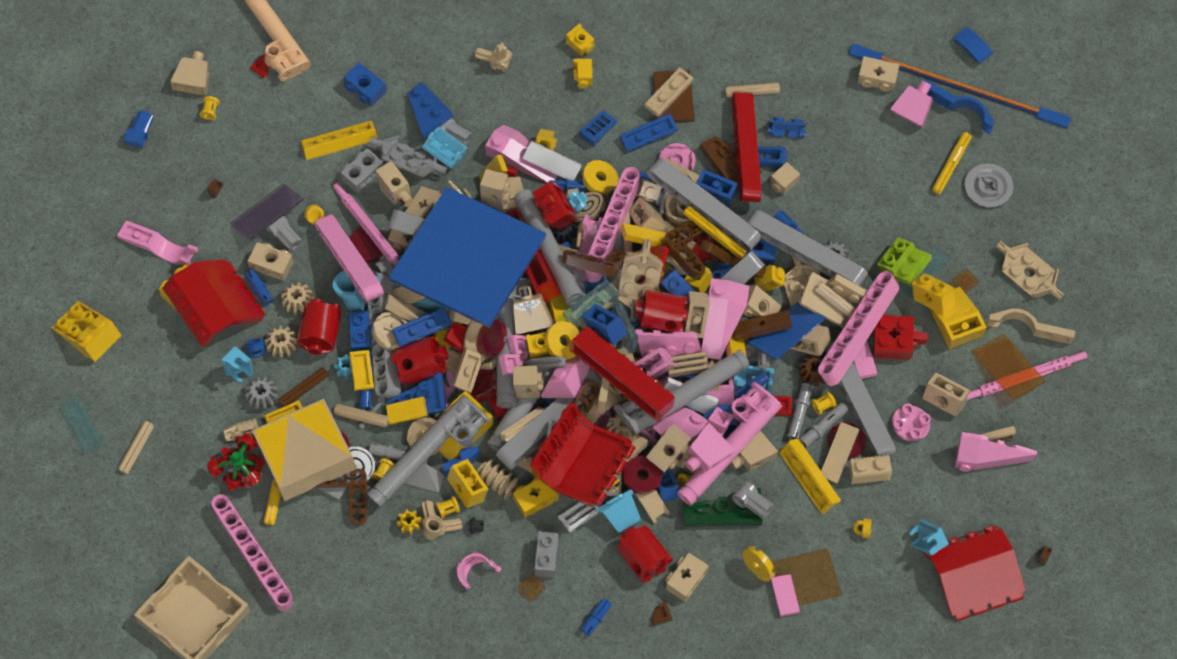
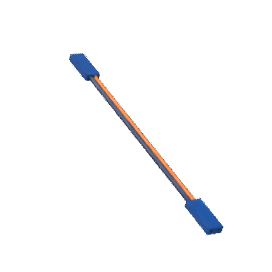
M856 44L852 45L849 52L850 56L862 60L863 57H869L900 64L899 70L1035 115L1037 119L1066 129L1071 120L1070 116L1043 107L1036 109L885 58L883 53Z

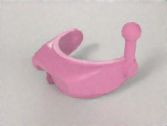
M476 551L466 556L456 566L458 578L466 589L471 588L467 582V574L473 565L486 562L494 568L495 572H500L501 567Z

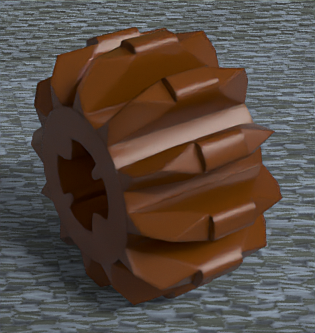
M811 354L809 359L803 358V363H800L798 367L800 369L798 375L802 377V382L808 380L810 385H812V382H815L816 387L820 385V382L825 384L819 372L815 370H818L819 365L823 361L821 356L814 358Z

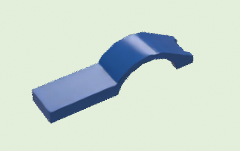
M924 80L931 85L927 95L932 97L935 102L950 111L961 107L974 110L981 117L982 130L991 134L995 122L985 105L978 99L970 96L955 97L929 80Z

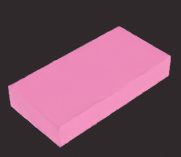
M791 574L773 577L771 583L780 617L799 614L800 609Z

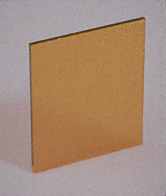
M828 548L771 561L774 567L772 572H775L774 577L791 574L799 606L842 596Z

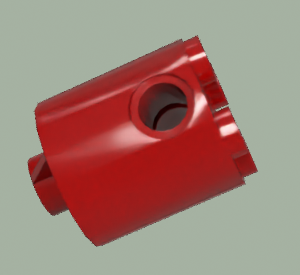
M646 289L644 295L636 299L634 305V315H637L639 318V328L667 333L683 332L682 321L687 319L688 310L684 308L687 307L688 297Z
M313 298L310 303L305 304L297 344L312 355H321L334 351L341 318V307L338 304L323 303L322 300Z
M433 336L395 350V353L391 354L392 361L399 370L397 373L399 381L401 383L405 382L407 385L432 378L438 373H445V360L449 359L446 347L444 345L440 346Z
M647 525L639 528H628L622 533L616 548L643 584L649 582L655 573L659 576L666 571V565L673 561L672 556Z

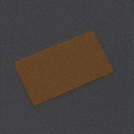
M1004 333L972 351L1013 400L1046 382Z

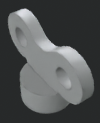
M661 190L658 200H654L659 206L658 212L661 217L669 195L665 190Z

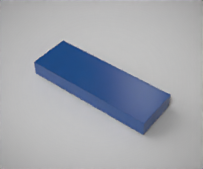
M668 114L623 133L619 137L628 153L678 132V129L671 114Z
M443 307L393 328L391 332L399 348L446 329L452 323Z

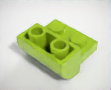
M898 237L878 262L877 266L881 273L884 271L891 272L897 283L900 281L912 286V283L919 277L932 257L931 254L915 248L914 243Z

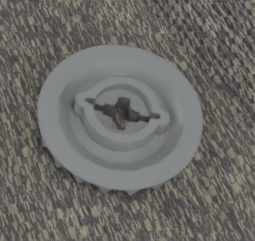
M987 163L975 166L967 174L964 183L967 196L971 198L972 202L977 203L979 207L984 206L986 209L1002 206L1009 200L1013 192L1011 176L1005 169L995 164ZM984 183H992L993 189H985L986 185Z

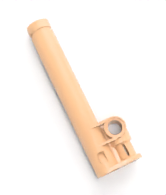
M244 0L273 40L272 43L266 46L264 60L268 66L276 69L279 74V80L287 81L301 74L302 71L308 70L311 62L267 0Z

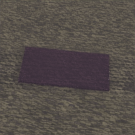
M283 183L230 222V224L247 239L252 240L304 201V199Z

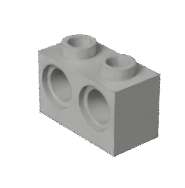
M367 148L364 152L358 153L353 162L346 164L342 168L341 178L358 194L377 177L376 170L382 167L384 163ZM365 163H372L369 166L364 165ZM358 175V177L352 178L351 176Z
M539 531L535 576L555 577L559 533Z

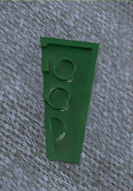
M756 488L761 495V488ZM732 496L718 497L717 500H705L693 503L691 506H683V527L762 526L763 519L747 507L741 508L733 501Z

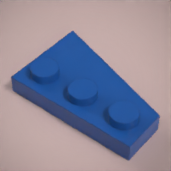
M423 82L408 92L424 138L431 132H434L438 126H442L454 117L452 112Z
M438 373L433 378L421 382L411 390H407L388 400L387 405L425 397L428 415L444 412L447 408L442 373Z

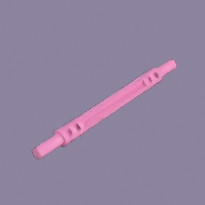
M336 183L333 188L341 197V202L390 264L396 266L400 256L354 198L347 194L339 183Z
M1083 351L1069 357L1066 355L981 385L978 389L969 392L966 401L979 396L985 397L1070 367L1072 363L1087 359V353Z

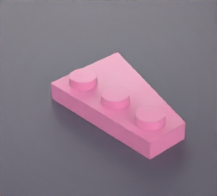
M635 329L642 358L658 348L666 349L670 357L701 352L697 333L672 332L671 334H664L657 330H653V333H646Z

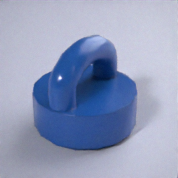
M254 338L245 343L250 357H260L266 351L264 339Z

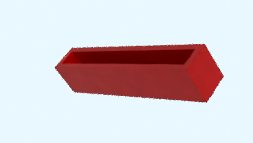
M518 207L506 213V215L526 223ZM538 249L526 271L537 294H541L545 303L561 295V292Z
M587 326L571 340L570 351L605 378L655 421L658 422L673 408L675 400L673 394L659 385L656 379L649 377L641 367L633 364L625 354L617 351L610 342H606L601 338L598 332Z

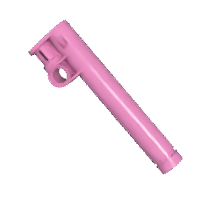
M753 382L751 384L752 388L732 403V415L740 425L730 434L726 441L735 450L734 453L708 471H704L700 467L684 484V487H681L677 492L678 496L686 504L691 506L782 408L781 403L759 384ZM738 407H744L746 409L744 412L736 411Z

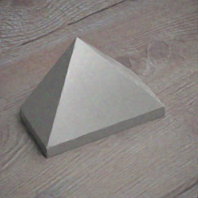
M423 463L404 484L439 493L445 475Z

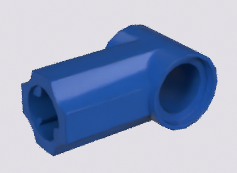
M144 110L138 111L132 127L128 128L125 133L124 143L143 149V144L148 139V131L154 119L153 115Z

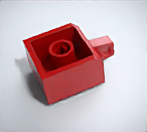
M548 182L532 192L535 197L533 199L538 209L541 208L544 213L542 215L547 225L550 224L552 228L555 227L560 231L579 219L562 188L555 182Z
M883 315L873 330V358L912 359L914 347L927 344L928 333L917 332V329H914L913 316Z

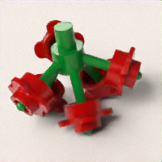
M244 433L243 436H236L235 440L239 449L223 447L221 449V459H215L213 456L210 457L207 469L211 475L213 474L215 479L218 478V474L224 472V466L231 465L234 467L233 472L228 473L222 480L226 483L229 490H236L239 487L245 488L248 485L251 487L257 486L258 482L261 481L259 476L263 474L260 471L265 465V460L258 458L256 454H252L247 459H244L242 455L243 452H250L253 447L256 448L258 446V443L248 433ZM238 468H241L247 475L243 479L244 482L242 481V475L237 472Z

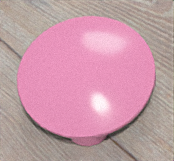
M905 404L894 413L892 427L895 433L902 439L918 441L928 434L931 419L922 409L911 404Z

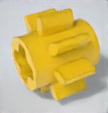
M406 509L403 515L398 514L401 521L397 522V527L402 526V533L408 531L412 535L413 530H420L417 523H421V517L416 518V510L412 513ZM408 519L411 520V524L407 523Z

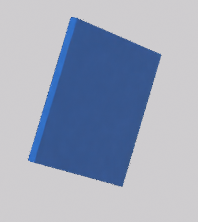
M446 187L390 274L389 281L490 328L547 235L539 229Z

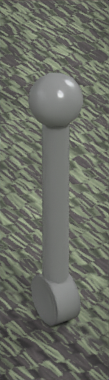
M384 397L378 398V403L371 412L375 413L380 405L385 403ZM360 422L358 427L365 429L366 422Z

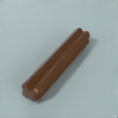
M321 367L278 399L279 404L284 407L296 401L329 376L327 370Z

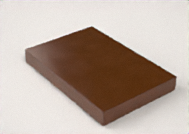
M684 70L690 75V70ZM676 71L653 72L655 92ZM691 84L659 118L671 114L675 123L694 122Z

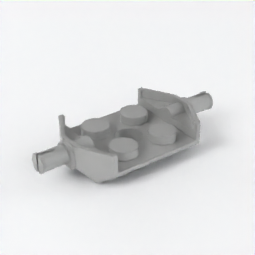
M372 136L370 144L379 147L380 159L387 163L392 161L395 166L413 174L425 177L430 172L433 173L434 170L445 174L447 171V167L438 164L433 155L430 156L423 151L409 147L407 144L399 143L400 136H394L385 140Z

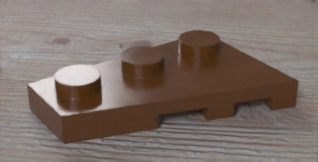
M716 136L701 143L699 148L719 175L738 183L736 153L733 152V148Z

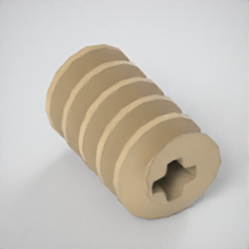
M493 458L485 461L476 472L483 482L486 481L487 486L492 485V490H498V495H504V499L507 500L517 488L518 478L516 477L511 480V472L505 476L506 469L503 468L499 471V463L492 466Z

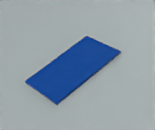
M797 302L788 309L792 328L756 336L749 344L777 360L824 321L825 317L812 312Z

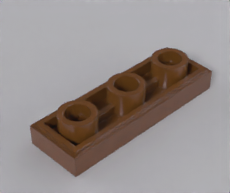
M789 311L739 321L734 330L736 341L792 328Z

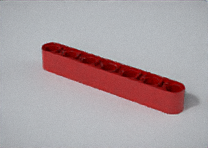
M733 92L732 114L740 202L760 203L762 190L753 93Z

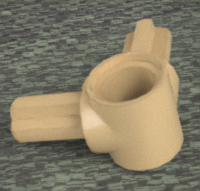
M504 43L497 44L494 52L478 48L475 52V58L490 62L494 70L497 68L502 70V72H506L512 57V53L505 47Z
M427 500L421 504L425 518L422 520L424 526L423 534L428 540H435L439 536H444L445 532L462 529V522L459 518L443 521L442 518L436 516L432 501ZM434 526L437 530H431L429 527Z

